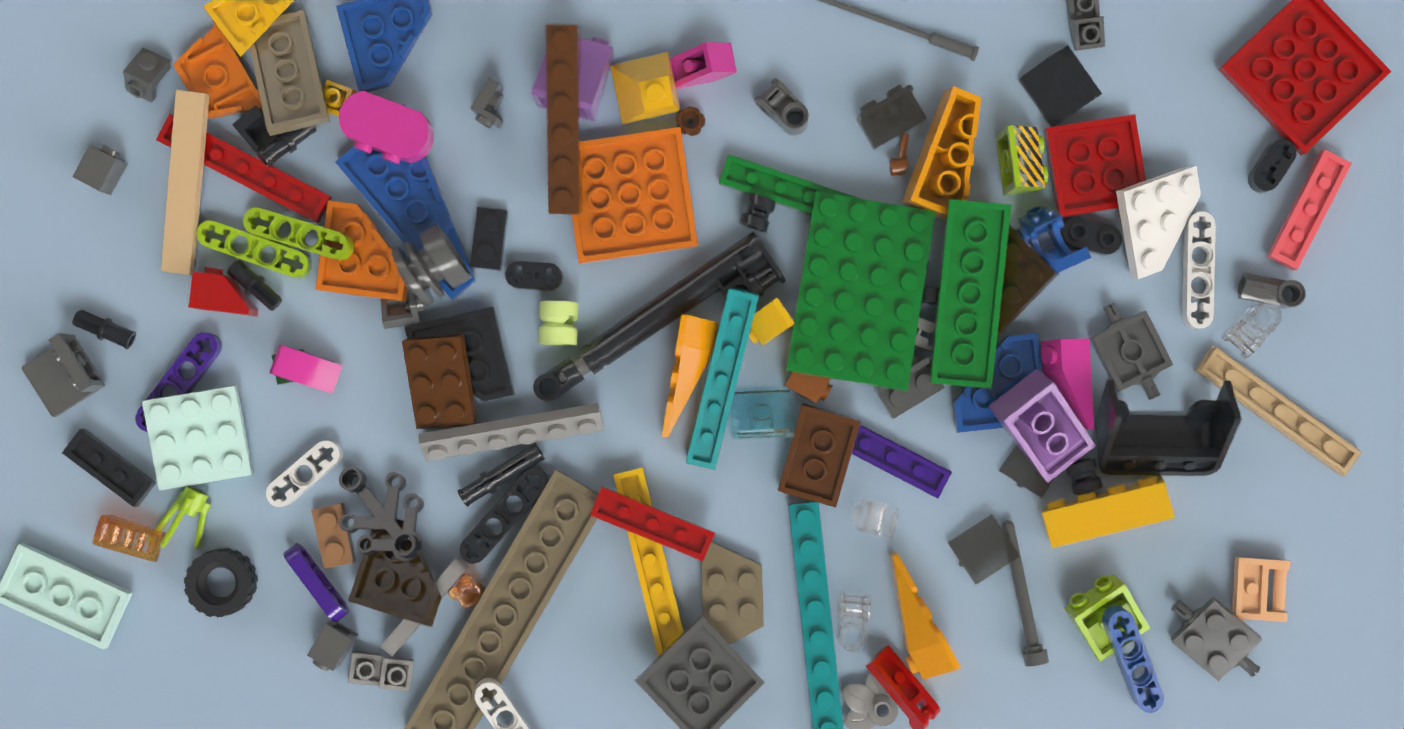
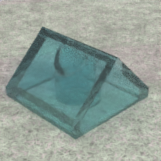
M790 390L735 392L731 405L732 439L794 437Z

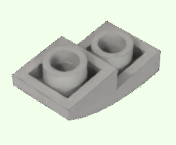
M352 651L348 683L379 686V689L409 692L414 660Z

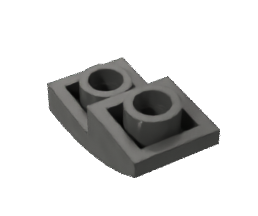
M1066 0L1074 51L1105 47L1104 16H1100L1099 0Z

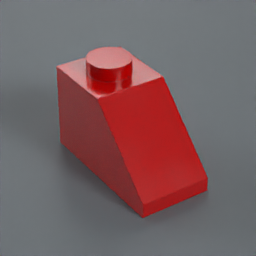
M204 267V273L193 271L188 308L258 317L257 308L232 277L223 275L222 269Z

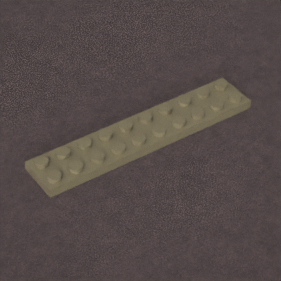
M557 469L554 471L405 729L476 728L484 714L475 701L474 689L476 684L485 678L495 679L500 685L503 682L597 518L590 516L598 496L597 492ZM487 687L483 688V696L481 698L488 697L492 701L495 689L488 690Z

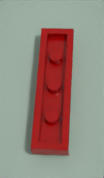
M603 486L590 513V516L703 562L715 534L711 530Z

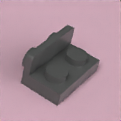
M919 355L913 357L908 391L874 387L892 419L945 388L943 384L929 382L930 362H932L929 356L922 359Z

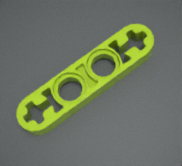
M258 207L249 209L243 217L244 228L251 234L325 257L345 260L354 251V243L351 237L338 231ZM260 218L271 222L270 227L255 224V219ZM284 222H289L291 232L287 237L282 238L279 228ZM310 230H315L318 239L314 245L308 246L305 240L306 235ZM327 240L343 244L342 250L326 246Z
M204 221L197 228L196 236L200 244L216 251L298 279L306 277L312 269V262L309 256L298 250L216 221ZM215 227L216 233L226 236L225 242L217 239L210 240V237L206 236L207 230L213 231ZM244 236L247 239L248 247L244 252L237 253L233 249V242L237 237ZM272 246L276 251V257L272 262L265 263L261 258V252L265 247ZM286 257L296 261L300 257L299 262L304 264L303 268L296 269L294 273L293 266L282 263L283 258Z

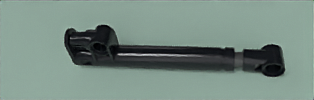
M751 232L591 340V343L579 348L578 352L580 355L574 359L569 357L545 374L540 375L533 384L534 393L539 399L544 401L558 399L562 394L585 380L583 377L585 374L592 371L595 375L604 369L605 365L608 366L719 290L726 298L728 287L736 288L742 286L749 292L759 294L760 298L764 295L766 289L778 281L783 284L786 282V279L754 232ZM771 274L770 276H768V277H767L766 279H764L763 281H759V280H761L762 278H764L766 275ZM546 379H552L556 384V391L551 396H545L541 391V384Z

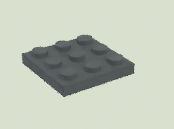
M701 615L635 679L636 683L680 729H719L765 683Z

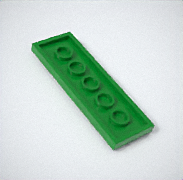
M948 199L930 383L992 389L1011 213L1010 204Z

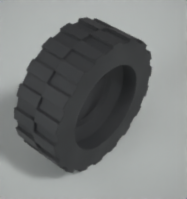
M219 548L205 552L200 557L195 558L192 561L193 564L187 568V575L184 578V592L188 596L190 605H193L199 613H205V616L224 617L246 607L245 605L251 602L253 594L256 593V582L258 581V577L255 574L256 569L250 563V559L247 556H243L242 552L238 550L233 551L231 548ZM215 568H226L235 577V588L226 597H216L207 588V577Z

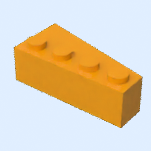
M955 86L943 92L901 202L902 204L913 208L936 212L935 217L946 221L948 199L967 201V197L970 194L971 184H969L971 166H973L975 154H973L975 137H977L981 97Z

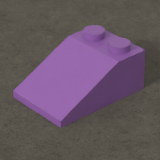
M1038 369L1034 370L988 406L1005 431L1047 483L1096 446L1055 384Z

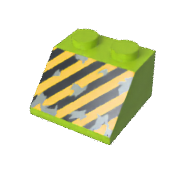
M1007 126L996 136L1003 196L1039 192L1045 188V183L1048 182L1047 166L1042 165L1041 153H1044L1043 136L1038 135V127Z

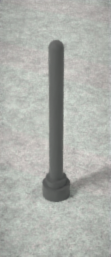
M1006 520L1003 522L1002 528L1027 646L1024 647L1025 652L1022 653L1025 666L1043 665L1049 662L1047 649H1043V645L1039 644L1015 526L1012 521Z

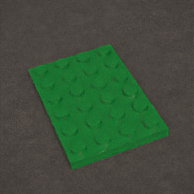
M815 192L794 316L795 324L792 328L786 365L787 372L908 391L936 212Z

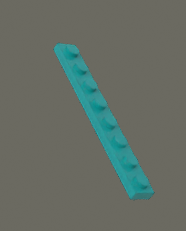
M812 501L788 504L812 729H843L819 503Z

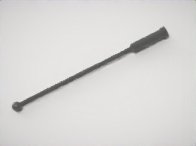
M817 0L927 39L929 44L968 57L972 61H975L979 51V47L976 45L971 46L935 32L928 34L836 0Z

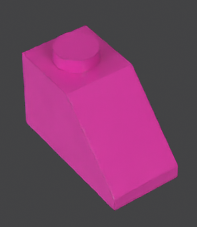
M705 42L670 58L676 89L715 82L737 72L731 43Z

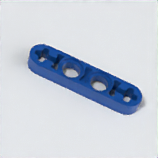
M1110 606L1103 613L1102 624L1132 700L1144 712H1156L1163 705L1164 694L1134 617L1121 606ZM1118 616L1122 617L1119 622L1122 629L1125 630L1123 632L1114 625L1117 622L1116 617ZM1128 640H1134L1133 650L1129 653H1122V645ZM1143 665L1145 669L1143 675L1136 679L1132 678L1134 668ZM1142 687H1145L1151 693L1149 695L1150 700L1145 702L1147 696Z

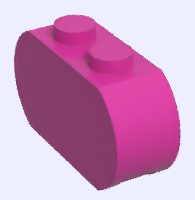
M366 91L352 94L341 106L339 112L341 130L347 138L355 142L353 147L360 151L371 154L373 149L383 153L381 158L399 164L400 160L408 163L419 161L432 148L434 141L432 125L419 111Z

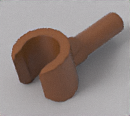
M901 134L899 158H890L889 160L891 176L903 175L908 167V159L906 157L908 134Z

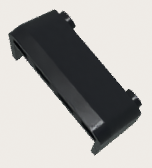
M1107 379L1097 410V459L1100 471L1107 475L1206 476L1217 472L1222 466L1242 420L1231 381L1224 380L1217 400H1199L1189 407L1186 416L1129 415L1128 404L1118 400L1114 380Z

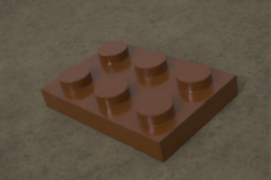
M464 334L407 338L403 340L402 346L416 429L466 426L477 423Z
M802 403L778 491L836 508L861 419Z

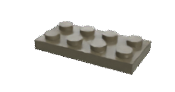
M304 10L280 15L250 47L266 128L270 136L330 122L307 16Z

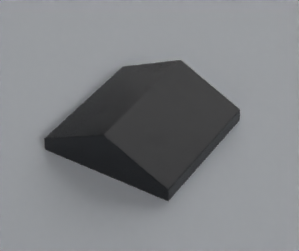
M1068 45L1018 79L1051 127L1058 125L1102 94Z

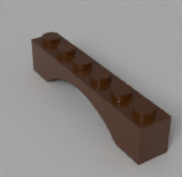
M546 24L548 214H580L582 212L579 126L581 26L577 24Z

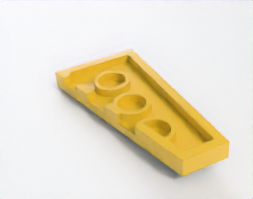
M212 0L203 7L241 57L294 0Z

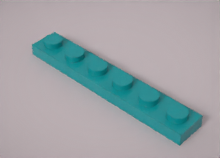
M728 287L686 457V464L712 470L716 469L759 298L757 293Z

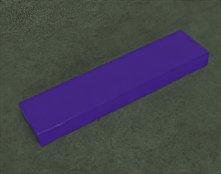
M860 425L852 455L939 499L952 473L951 471Z

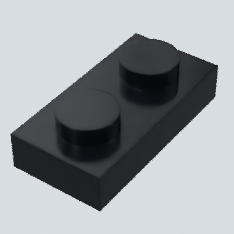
M477 207L470 267L502 271L508 221L507 210Z

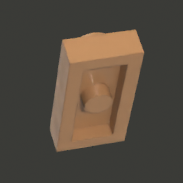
M344 503L311 510L324 569L356 562L351 535L342 530L339 525L340 518L346 514Z

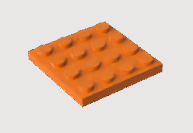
M681 127L580 141L582 212L580 214H572L579 264L698 247Z

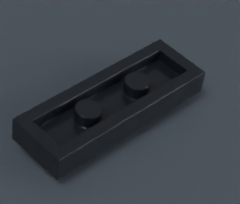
M79 429L62 452V454L132 507H138L156 484L154 480L86 429Z

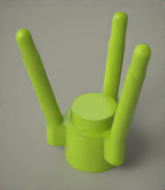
M186 486L154 528L147 541L149 543L153 542L175 512L179 510L160 543V547H166L184 515L187 514L195 517L197 512H200L194 547L199 548L207 513L211 507V504L206 502L209 495L193 487Z

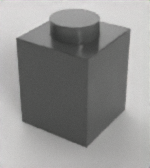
M89 145L72 177L100 192L111 195L128 164L118 159L120 156L119 152L105 145L101 149Z
M331 620L325 624L307 656L314 659L312 662L318 668L325 671L329 669L334 671L341 666L359 634L339 622Z

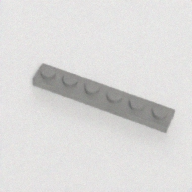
M599 403L421 433L419 434V445L426 461L441 460L458 455H471L481 451L500 450L510 446L529 445L539 441L591 434L603 431L604 425Z

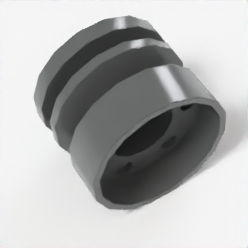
M436 223L419 234L420 241L424 247L421 250L412 242H405V247L410 257H407L399 247L391 251L402 280L409 290L427 306L434 302L429 288L438 297L444 296V290L440 283L443 279L453 288H457L472 278L458 251Z

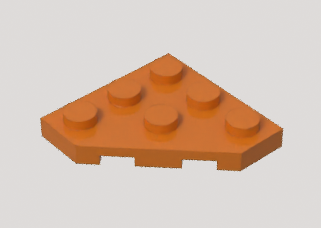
M328 200L324 228L350 236L354 243V251L345 260H336L320 255L315 290L406 302L408 287L398 273L397 265L391 253L393 248L362 206L354 203ZM327 240L326 246L342 250L343 244Z

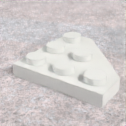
M1188 165L1116 191L1131 278L1140 279L1163 270L1201 196L1197 166Z

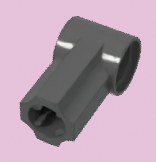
M1243 273L1237 290L1238 299L1274 305L1280 309L1296 307L1306 297L1304 286L1296 280L1286 281L1250 273ZM1284 287H1288L1292 291L1290 302H1286L1282 297Z

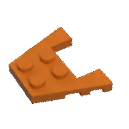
M215 23L213 24L214 27L203 38H199L173 64L188 91L210 94L208 119L246 113L255 105L262 109L259 90L255 88L230 43Z

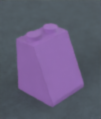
M592 37L591 41L581 38L579 118L593 122L596 121L610 65L614 57L613 47L609 46L608 41L601 38ZM545 54L531 95L537 106L547 109Z

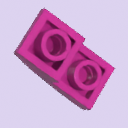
M280 344L269 373L333 394L343 365Z

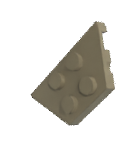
M711 542L704 562L701 561L703 617L730 645L764 626L762 565L728 548L726 549Z

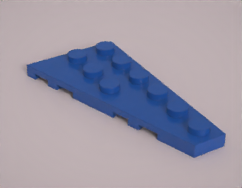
M352 147L335 163L404 244L410 241L419 250L424 248L419 234L435 223L441 227L450 239L472 277L457 288L450 286L445 279L440 281L445 293L452 300L457 298L476 282V279L427 157L425 156L413 163L400 160L399 164H395L381 158L383 153L372 149L371 154Z

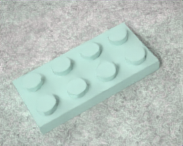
M25 543L18 544L0 583L1 604L101 649L108 648L133 592Z

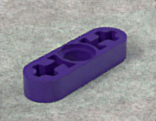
M295 543L283 553L289 566L332 621L338 622L349 613V608L343 598L302 545Z

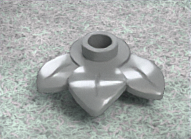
M871 672L867 676L865 685L850 684L842 687L843 699L851 709L843 720V724L847 728L871 729L876 724L887 726L895 721L898 714L897 704L889 697V694ZM883 704L888 707L889 712L886 716L878 715L877 707Z

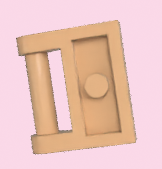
M1235 557L1232 612L1240 619L1287 622L1288 612L1285 611L1286 579L1291 561ZM1269 569H1274L1272 610H1267Z

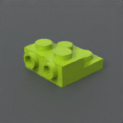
M1114 574L1099 577L1094 582L1095 587L1086 593L1079 592L1074 594L1069 599L1070 604L1064 607L1076 630L1083 636L1099 662L1114 653L1102 624L1103 613L1110 606L1118 605L1130 612L1134 617L1140 635L1150 629L1128 588ZM1118 616L1116 617L1117 622L1114 625L1123 632L1125 630L1122 629L1119 622L1122 617ZM1132 640L1126 641V642L1122 645V647H1124L1125 645H1127L1128 643H1130Z

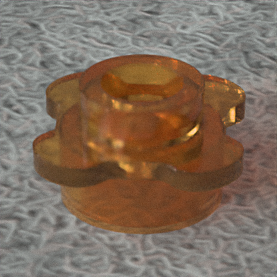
M463 574L457 585L449 589L448 596L450 599L458 600L462 608H469L479 601L484 591V586L481 583L474 582L470 574Z

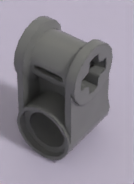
M774 78L771 81L772 85L760 97L756 96L753 100L759 109L772 118L786 133L799 135L807 128L808 110L780 80ZM791 113H798L802 116L803 121L800 124L793 125L787 121V116Z

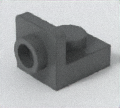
M490 77L471 106V110L477 115L475 120L489 129L492 125L500 129L503 125L502 121L491 114L490 111L492 109L496 110L501 104L504 97L502 94L503 88L500 83Z

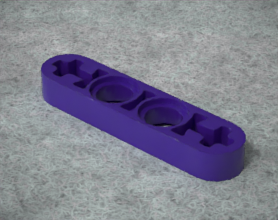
M199 333L194 336L146 400L163 397V390L170 385L176 389L177 395L191 393L222 350V343L218 336L212 333ZM202 340H211L209 344L212 348L211 352L204 351L199 356V359L204 360L203 363L190 356L192 353L194 355L200 354L203 350V346L200 344ZM189 361L195 366V374L193 377L186 379L181 374V367L185 362ZM141 405L135 415V421L141 430L148 432L143 405Z

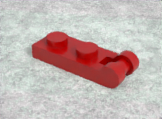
M889 645L882 648L866 665V668L909 718V725L912 729H926L929 725V720L934 719L940 713L939 705Z

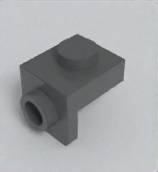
M142 48L123 70L126 90L137 98L153 102L156 98L155 86L171 69L170 60Z
M409 288L406 302L381 299L384 329L421 324L420 312L425 311V305Z

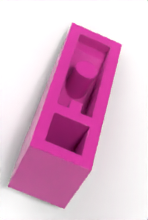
M1090 339L1041 341V360L1044 375L1055 384L1084 429L1094 430Z

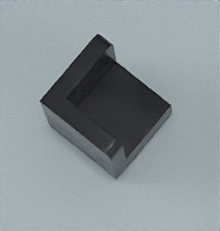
M256 105L232 124L255 153L277 138L276 135H269L263 110Z

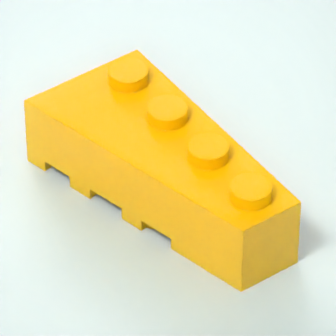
M1161 476L1145 477L1129 485L1117 484L1107 488V491L1095 494V491L1077 495V499L1065 502L1064 499H1057L1046 503L1047 508L1042 509V515L1051 547H1059L1174 519V512L1163 478Z

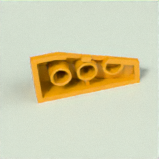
M684 314L681 315L675 351V364L671 376L670 394L668 396L663 425V437H669L712 356L718 332V322Z
M895 551L889 553L904 646L909 655L904 659L912 674L918 672L924 680L960 669L961 666L942 631L939 630L936 624H933L932 613L921 597L919 598L917 594L918 589L898 553Z

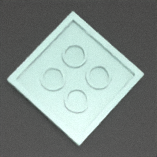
M237 385L142 401L159 491L253 474Z

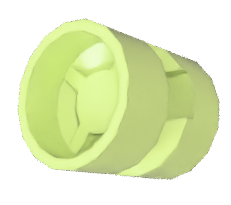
M539 301V319L543 321V325L538 329V344L576 346L578 329L573 326V323L578 320L579 303Z

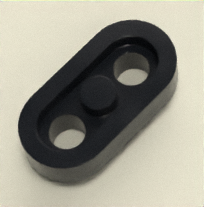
M1081 217L1067 220L1064 223V227L1060 229L1061 236L1068 247L1078 250L1087 247L1089 253L1101 256L1115 253L1122 243L1121 233L1116 227ZM1075 227H1079L1082 230L1081 237L1074 235L1073 230ZM1104 234H1107L1111 237V243L1109 245H1106L1103 242L1102 238Z

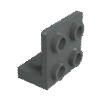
M60 333L49 339L52 348L22 366L24 374L52 417L61 415L106 386L76 337Z

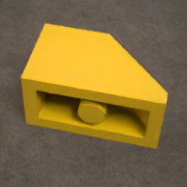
M778 298L754 314L749 339L753 344L759 342L762 347L795 324Z

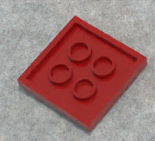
M1135 114L1044 129L1056 211L1062 217L1119 209L1116 191L1146 181Z

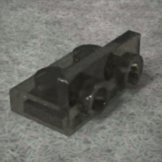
M900 84L886 93V99L879 103L874 99L860 108L862 113L858 115L856 121L873 150L878 149L927 119L912 94L914 88L911 84L905 88Z

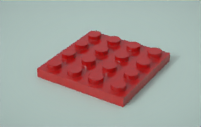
M1290 0L1218 69L1284 139L1291 141L1295 145L1296 152L1300 156L1306 154L1392 72L1323 0Z

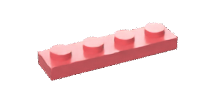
M1326 149L1320 151L1266 256L1267 258L1292 271L1298 270L1352 164L1351 162Z

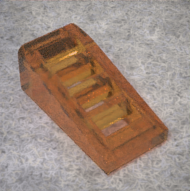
M102 515L99 518L92 544L157 562L161 550L160 543L166 532L115 515ZM123 529H126V532H125V535H124V538H123V542L121 543V542H119V541H120V538H121ZM138 532L135 547H132L135 534ZM147 535L151 536L147 551H144Z

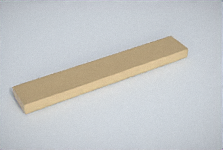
M176 90L161 271L192 275L195 269L196 233L199 223L210 94Z
M1211 346L1194 370L1219 389H1221L1224 380L1231 381L1237 402L1338 475L1346 476L1361 455L1362 451L1216 346Z

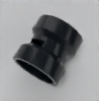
M748 194L746 200L747 209L746 212L741 214L739 223L757 231L767 232L770 224L768 218L774 212L776 202L759 195Z
M1094 457L1078 460L1066 469L1067 474L1073 480L1071 487L1074 495L1089 493L1103 487L1101 478L1095 472L1097 465Z

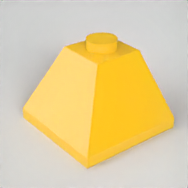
M669 52L610 65L622 124L680 111Z

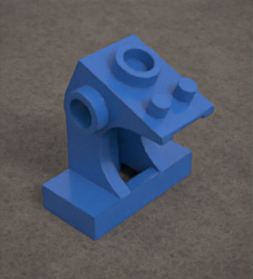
M1036 206L1029 209L1026 215L1018 218L1020 227L1017 228V232L1058 273L1092 258L1087 247L1072 252L1067 247L1059 230L1064 227L1062 215L1057 211H1053V209H1049L1046 206ZM1048 231L1055 248L1043 253L1037 236Z

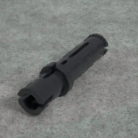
M534 443L531 447L510 458L490 472L484 471L479 474L480 478L457 490L458 494L468 507L486 494H494L499 486L520 475L538 462L545 460V457L537 444Z

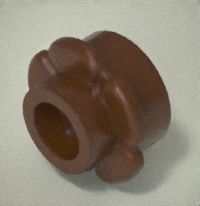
M687 107L684 110H680L676 116L677 127H681V134L696 136L701 132V128L705 126V117L696 107ZM689 119H692V120H693V123H692V124H688L687 121H688Z

